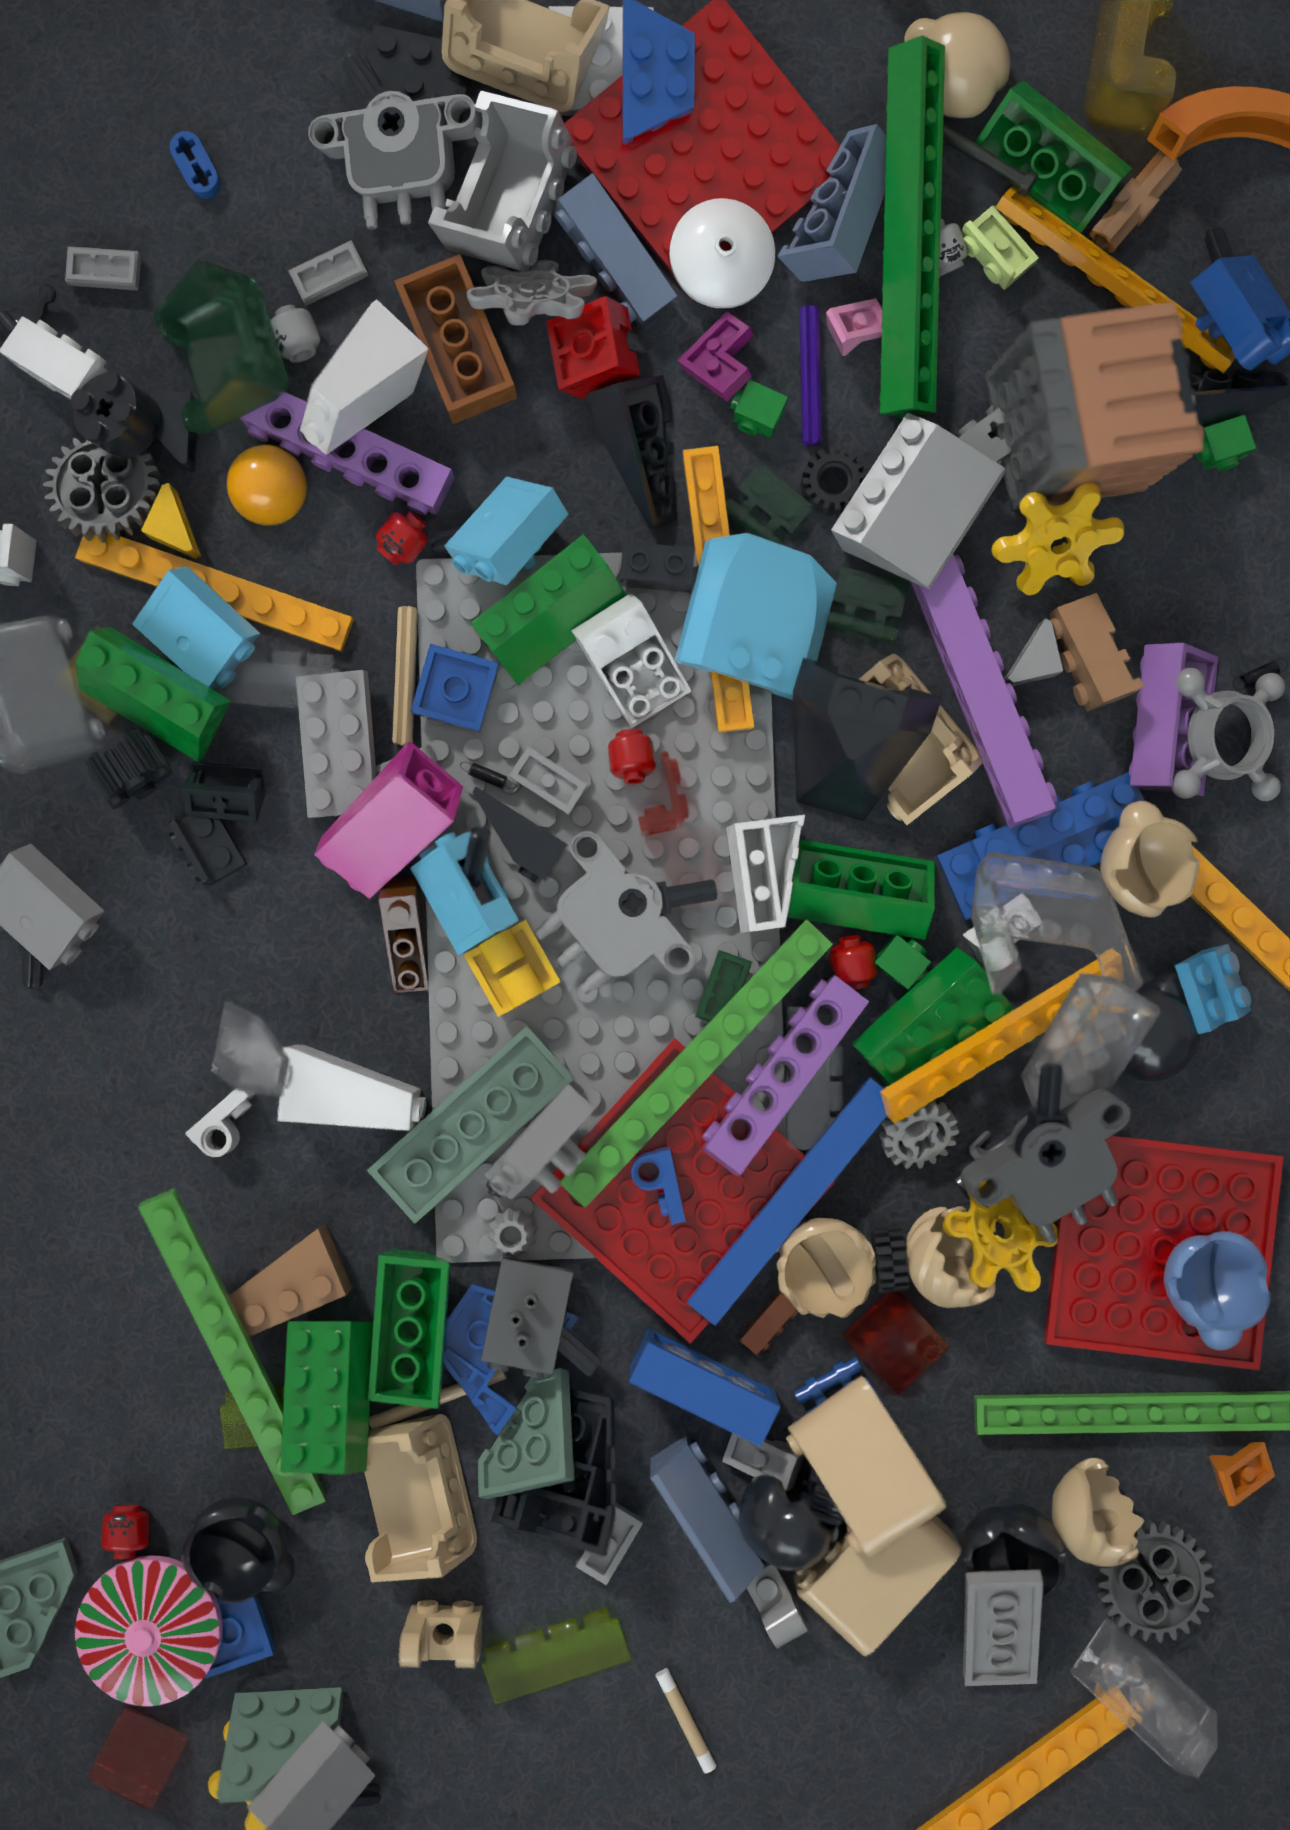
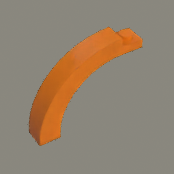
M1239 86L1201 91L1179 100L1161 112L1147 140L1173 161L1196 145L1229 137L1260 139L1290 149V94L1266 88Z

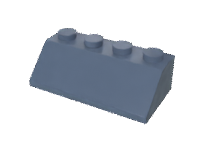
M684 1436L650 1458L651 1479L731 1603L740 1596L765 1567L764 1560L744 1540L739 1526L740 1507L736 1502L730 1505L723 1494L727 1491V1488L717 1472L711 1474L704 1462L708 1458L697 1441L692 1444L688 1437Z

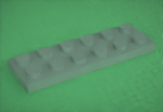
M527 1025L367 1171L415 1224L557 1096L575 1077Z

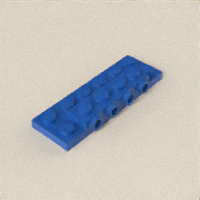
M1129 772L1095 787L1090 781L1073 788L1071 791L1074 796L1063 801L1057 795V802L1054 803L1056 808L1049 815L1011 829L1006 825L996 830L993 823L974 831L976 839L937 855V861L963 920L970 919L1009 902L1019 894L1023 896L1100 862L1103 849L1110 835L1119 826L1120 816L1124 808L1133 802L1145 801L1140 789L1130 786L1131 776Z

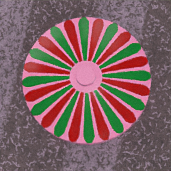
M155 1555L135 1557L125 1560L106 1571L84 1597L77 1614L75 1626L78 1656L90 1679L109 1696L121 1702L137 1706L166 1704L183 1697L193 1690L213 1665L222 1640V1615L214 1592L206 1588L201 1589L197 1587L187 1574L182 1562L169 1557Z

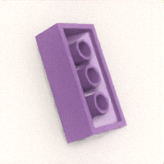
M1185 643L1145 645L1144 656L1140 662L1141 681L1144 688L1140 689L1136 699L1138 713L1136 727L1133 730V761L1129 766L1130 786L1149 791L1173 793L1174 775L1179 771L1189 770L1195 762L1188 745V727L1197 704L1192 697L1183 696L1176 686V677L1183 669L1195 668L1205 678L1204 690L1207 694L1215 693L1217 656ZM1206 774L1201 777V787L1195 796H1204Z

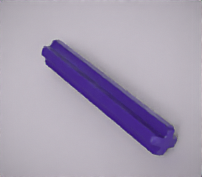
M803 306L799 313L802 443L805 446H818L822 441L819 308L817 306Z

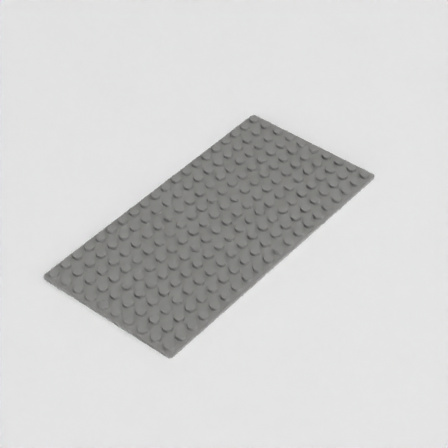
M695 550L691 592L622 587L627 595L632 593L642 602L674 660L698 572ZM599 553L620 583L622 553ZM533 555L536 559L535 566L531 569L522 567L516 578L507 585L494 581L486 582L472 574L464 575L452 565L451 560L453 558L419 560L416 564L419 679L430 644L499 663L476 634L470 623L556 555ZM576 640L519 686L500 664L481 733L421 716V747L431 746L437 764L464 786L454 821L424 849L426 850L436 845L435 841L451 832H454L458 837L469 831L471 832V829L476 826L488 828L491 832L487 852L489 858L488 865L500 887L506 889L508 893L507 900L519 920L507 929L527 920L531 929L535 932L542 922L557 911L560 896L586 874V871L571 852L573 838L585 831L598 835L629 874L637 873L647 876L654 883L666 881V887L712 879L716 883L718 894L715 901L670 908L671 914L663 915L694 952V965L688 972L679 975L673 974L652 954L632 972L625 976H612L596 990H592L588 995H585L580 986L600 967L587 952L565 967L559 964L557 961L558 957L577 941L567 927L562 924L552 934L547 935L543 939H539L536 936L561 982L500 1017L497 1016L466 961L464 954L467 952L459 956L457 955L426 898L432 1111L528 1025L575 1077L569 1085L595 1108L569 1138L575 1145H578L674 1037L686 1047L709 1023L696 1018L695 1014L718 950L752 961L746 982L780 947L779 928L745 933L740 931L726 827L735 823L776 818L772 699L770 690L749 684L754 721L753 729L718 733L711 673L676 663L691 692L631 728ZM639 729L653 741L656 768L653 773L645 777L643 783L628 785L624 783L623 779L614 777L610 772L607 748L609 742L615 738V734L619 731ZM527 746L588 784V787L570 815H567L509 777L510 772ZM473 762L506 775L508 780L504 788H498L468 775ZM476 786L568 844L569 847L546 882L538 878L536 883L517 872L520 865L513 861L472 793ZM584 839L578 844V854L584 858H591L597 853L598 846L594 840ZM629 894L628 901L623 902V908H629L631 913H637L638 906L643 905V900L636 899L635 894ZM675 948L671 950L668 955V962L673 968L682 969L688 964L689 957L684 949ZM782 999L713 1071L725 1084L740 1095L749 1085L745 1081L748 1074L757 1063L761 1066L766 1063L771 1056L766 1052L778 1035L783 1037ZM778 1063L774 1068V1075L778 1081L785 1083L784 1064ZM762 1092L754 1094L752 1099L754 1107L759 1111H766L769 1106V1099L766 1094ZM546 1106L435 1205L437 1257L449 1260L451 1263L501 1261L502 1254L500 1250H494L493 1242L487 1237L491 1232L489 1223L495 1221L496 1213H504L510 1208L513 1211L522 1209L525 1216L532 1217V1224L537 1228L534 1234L536 1243L530 1245L529 1253H521L517 1258L512 1255L505 1257L519 1260L595 1258L530 1199L542 1185L535 1178L512 1199H509L507 1196L499 1198L488 1193L489 1189L486 1183L489 1179L485 1174ZM785 1114L775 1129L787 1139ZM550 1160L544 1166L551 1173L557 1168ZM782 1245L778 1248L776 1252H780Z

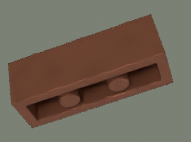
M779 1289L741 1333L739 1339L754 1354L758 1355L760 1351L763 1353L770 1346L771 1338L774 1335L778 1336L785 1328L784 1323L789 1317L793 1319L798 1314V1311Z

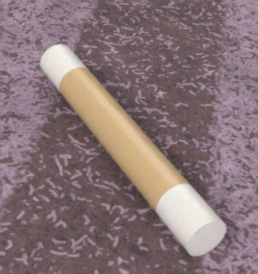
M668 1668L657 1672L655 1676L703 1772L709 1773L716 1768V1764Z

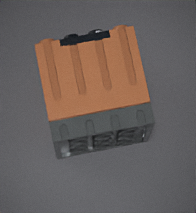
M1174 302L1031 322L1027 326V330L1023 331L1015 340V343L1010 345L1003 353V357L995 362L991 370H988L985 374V379L989 391L990 405H993V412L1000 408L1005 414L1004 424L995 427L996 437H999L1000 440L1005 438L1007 445L1012 450L1010 454L1002 459V466L1006 470L1004 479L1011 512L1020 511L1019 506L1022 498L1033 492L1042 493L1051 505L1065 504L1072 498L1075 490L1080 485L1088 482L1099 486L1101 498L1142 492L1148 489V486L1162 479V475L1169 474L1177 468V465L1183 464L1192 457V454L1198 453L1203 449V430L1197 422L1195 412L1196 393L1190 386L1188 375L1189 357L1183 350L1181 339L1182 321L1176 313Z

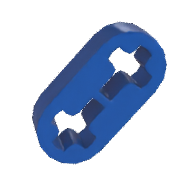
M182 131L174 135L170 141V152L191 191L201 199L214 197L221 188V180L199 138L189 131ZM184 144H188L191 147V151L196 159L189 162L187 156L183 153L182 146ZM199 169H202L204 175L208 178L209 185L205 187L199 183V178L195 173Z

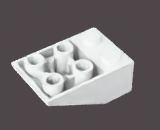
M632 593L571 630L590 664L631 728L691 692L645 607Z

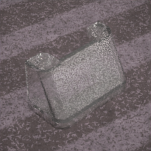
M56 613L0 624V764L4 769L22 775L98 751L99 749H104L101 741L102 738H105L103 726L98 718L93 719L90 714L85 712L64 649L69 646L68 639L72 638L70 625L65 618H61Z

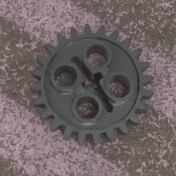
M73 438L75 448L70 450L62 446L61 450L65 455L63 459L58 457H52L51 459L57 468L46 469L45 471L52 480L43 483L44 488L49 493L44 496V499L51 507L49 511L55 519H58L57 521L63 529L68 528L75 537L82 533L89 542L95 533L102 543H105L108 533H112L117 541L120 540V530L125 529L128 534L132 535L133 529L131 525L133 523L140 526L144 525L141 516L149 514L151 510L149 503L154 504L157 497L155 492L161 489V484L157 479L161 474L157 467L154 466L156 463L151 454H147L145 450L135 457L122 458L107 453L88 440L81 443L78 439ZM104 459L103 467L101 469V461ZM127 466L123 471L116 473L120 467ZM91 467L88 472L81 474L84 469ZM125 498L123 503L114 505L118 500ZM85 500H90L86 505L80 506ZM104 504H105V510H104V513L102 514L103 506H104Z
M1147 1519L1145 1529L1140 1527L1134 1534V1537L1138 1540L1135 1549L1138 1548V1553L1142 1554L1149 1569L1157 1575V1582L1168 1595L1173 1606L1171 1608L1167 1607L1161 1594L1152 1586L1151 1578L1136 1558L1114 1567L1095 1565L1104 1574V1576L1094 1579L1098 1587L1104 1588V1590L1097 1594V1597L1101 1602H1108L1103 1608L1108 1616L1115 1615L1113 1622L1119 1628L1125 1625V1631L1130 1636L1135 1635L1138 1631L1141 1639L1147 1642L1152 1633L1158 1643H1162L1164 1633L1167 1632L1175 1641L1177 1640L1176 1629L1181 1628L1186 1634H1189L1190 1630L1187 1622L1191 1620L1200 1625L1201 1621L1196 1615L1197 1611L1209 1612L1210 1610L1202 1601L1203 1598H1214V1594L1205 1588V1585L1214 1583L1215 1579L1210 1574L1204 1573L1212 1567V1564L1206 1559H1201L1206 1553L1205 1550L1200 1546H1194L1196 1539L1190 1534L1184 1536V1530L1176 1525L1170 1530V1525L1162 1520L1157 1529L1155 1523ZM1160 1548H1165L1166 1555L1164 1559L1159 1562H1153L1154 1553ZM1136 1568L1135 1577L1131 1581L1123 1582L1124 1572L1127 1569ZM1184 1579V1589L1179 1593H1173L1174 1584ZM1150 1599H1156L1155 1608L1148 1613H1143L1144 1604Z

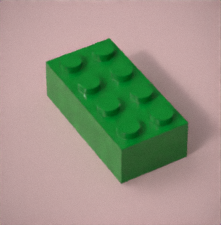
M955 948L851 1044L885 1084L890 1086L1010 1013L1014 1008L979 963L959 948Z
M288 1321L280 1472L323 1474L367 1472L370 1401H368L373 1322Z

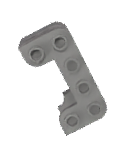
M480 91L474 108L477 112L482 113L483 121L482 128L476 127L473 133L479 142L457 200L447 199L445 203L447 210L434 206L428 224L444 247L450 252L525 272L537 261L539 244L543 234H546L550 228L552 211L556 201L563 195L564 181L569 169H572L575 165L577 149L575 146H571L573 140L558 110Z

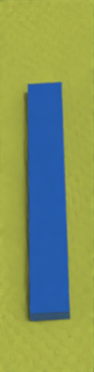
M870 1077L688 1298L687 1303L713 1325L716 1326L887 1116L880 1094L883 1088Z

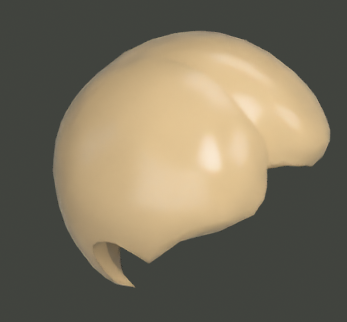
M969 12L951 13L937 20L921 18L914 21L908 27L904 36V42L919 36H925L945 45V116L955 118L975 117L989 106L996 92L1005 87L1010 72L1009 50L1000 31L984 16Z
M1145 801L1133 802L1124 808L1120 816L1119 826L1112 832L1103 849L1100 861L1102 880L1111 896L1129 912L1143 917L1159 916L1167 906L1177 905L1185 901L1193 893L1199 871V861L1193 853L1191 841L1197 842L1198 840L1184 824L1164 817L1160 810L1151 803Z

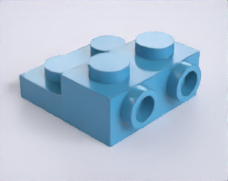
M1229 943L1202 950L1175 965L1198 1034L1213 1031L1223 1023L1238 1020L1251 1011V996L1248 989L1242 984L1238 973L1240 969L1239 961L1235 953L1231 952Z

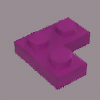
M726 311L677 361L682 370L727 402L752 377L748 368L734 359L733 356L754 335L748 325Z

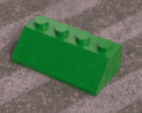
M1024 80L1010 88L974 142L1025 174L1030 170L1039 175L1028 196L1080 234L1133 169Z
M583 534L470 624L479 638L519 686L576 641L571 632L572 629L621 600L627 594L607 563Z
M111 627L91 630L75 662L79 690L197 762L202 761L231 703V700Z
M799 839V851L793 870V885L787 917L925 940L935 909L934 861Z
M390 1249L379 1255L368 1401L436 1409L440 1407L451 1261L426 1252Z

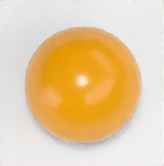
M258 445L243 451L231 464L227 475V492L232 505L245 519L258 525L274 526L290 520L299 512L306 498L307 481L302 466L289 452L272 445Z

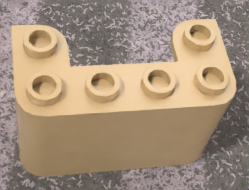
M934 1516L869 1560L864 1553L857 1556L846 1538L851 1533L849 1527H847L848 1532L839 1542L835 1541L829 1553L819 1563L805 1570L794 1571L796 1574L793 1577L797 1594L863 1656L871 1654L953 1566L961 1553V1546L953 1531L937 1516Z

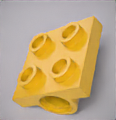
M527 920L493 936L464 954L466 961L498 1017L561 982Z

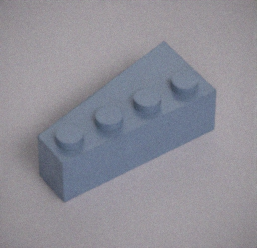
M878 124L848 131L826 170L830 174L828 180L820 187H817L810 198L814 204L806 219H798L793 228L796 234L790 247L784 245L778 255L779 259L802 282L856 273L885 194L886 134Z
M593 173L558 199L552 215L575 243L583 258L598 273V278L604 288L609 293L612 292L620 304L628 307L630 322L635 321L640 326L677 297Z

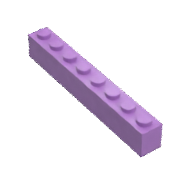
M952 554L930 590L911 582V585L1007 825L1011 829L1049 815L1056 808L1054 803L1057 802V796L1050 782L1046 783L1041 772L1044 769V765L1037 749L1032 750L1028 740L1030 736L1028 723L1024 716L1019 717L1014 704H1017L1016 693L1010 683H1005L1001 672L1004 671L1003 661L998 651H992L988 641L991 638L988 624L984 618L979 619L975 609L978 606L976 594L971 586H966L962 576L965 574L963 562L958 554Z

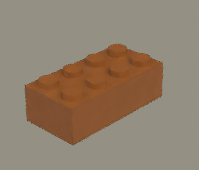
M460 254L394 281L416 337L429 348L425 359L452 424L517 399L515 385L484 310L472 308L467 299L466 292L474 288Z

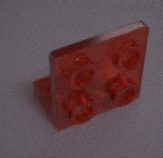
M668 751L660 752V762L671 810L666 811L665 805L643 810L644 816L638 817L641 837L683 828L684 819L689 818L685 794L678 795L676 784L681 783L677 758L670 759Z
M900 1291L885 1294L843 1333L860 1357L897 1394H900L911 1385L915 1379L950 1347Z
M126 1706L92 1766L87 1779L89 1782L152 1813L159 1800V1795L188 1741V1736Z

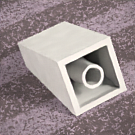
M375 300L312 385L300 431L312 445H316L327 455L414 392L429 348L378 300Z
M297 1044L283 1048L278 1121L410 1130L420 1122V1119H424L426 1098L420 1097V1088L306 1045Z

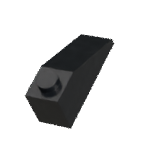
M476 786L472 793L511 858L520 865L517 872L536 883L538 878L546 882L569 847L568 844Z

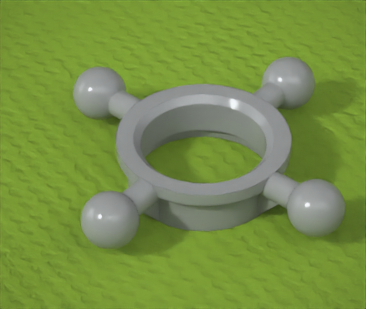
M1195 668L1183 669L1176 677V686L1183 696L1192 697L1197 704L1188 727V745L1195 763L1189 770H1182L1174 775L1173 793L1183 799L1194 797L1200 790V779L1204 774L1218 780H1232L1248 774L1253 781L1251 785L1252 793L1257 799L1270 801L1276 798L1280 793L1281 783L1275 775L1265 773L1262 770L1274 743V725L1265 703L1267 701H1275L1283 695L1285 690L1284 680L1275 673L1262 675L1256 682V693L1253 697L1236 691H1219L1208 695L1204 690L1205 678L1203 674ZM1229 704L1239 707L1245 713L1251 727L1249 750L1245 757L1234 766L1226 764L1221 759L1214 739L1218 716L1223 708Z

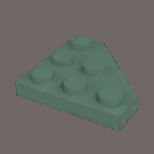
M562 1368L553 1370V1375L545 1373L543 1379L530 1377L524 1387L527 1392L516 1410L501 1430L491 1449H485L478 1460L480 1498L491 1499L574 1480L568 1370Z
M67 1537L0 1560V1678L28 1669L34 1663L78 1573Z
M342 1687L235 1693L217 1790L219 1803L253 1801L322 1721L333 1731L340 1726L343 1705Z

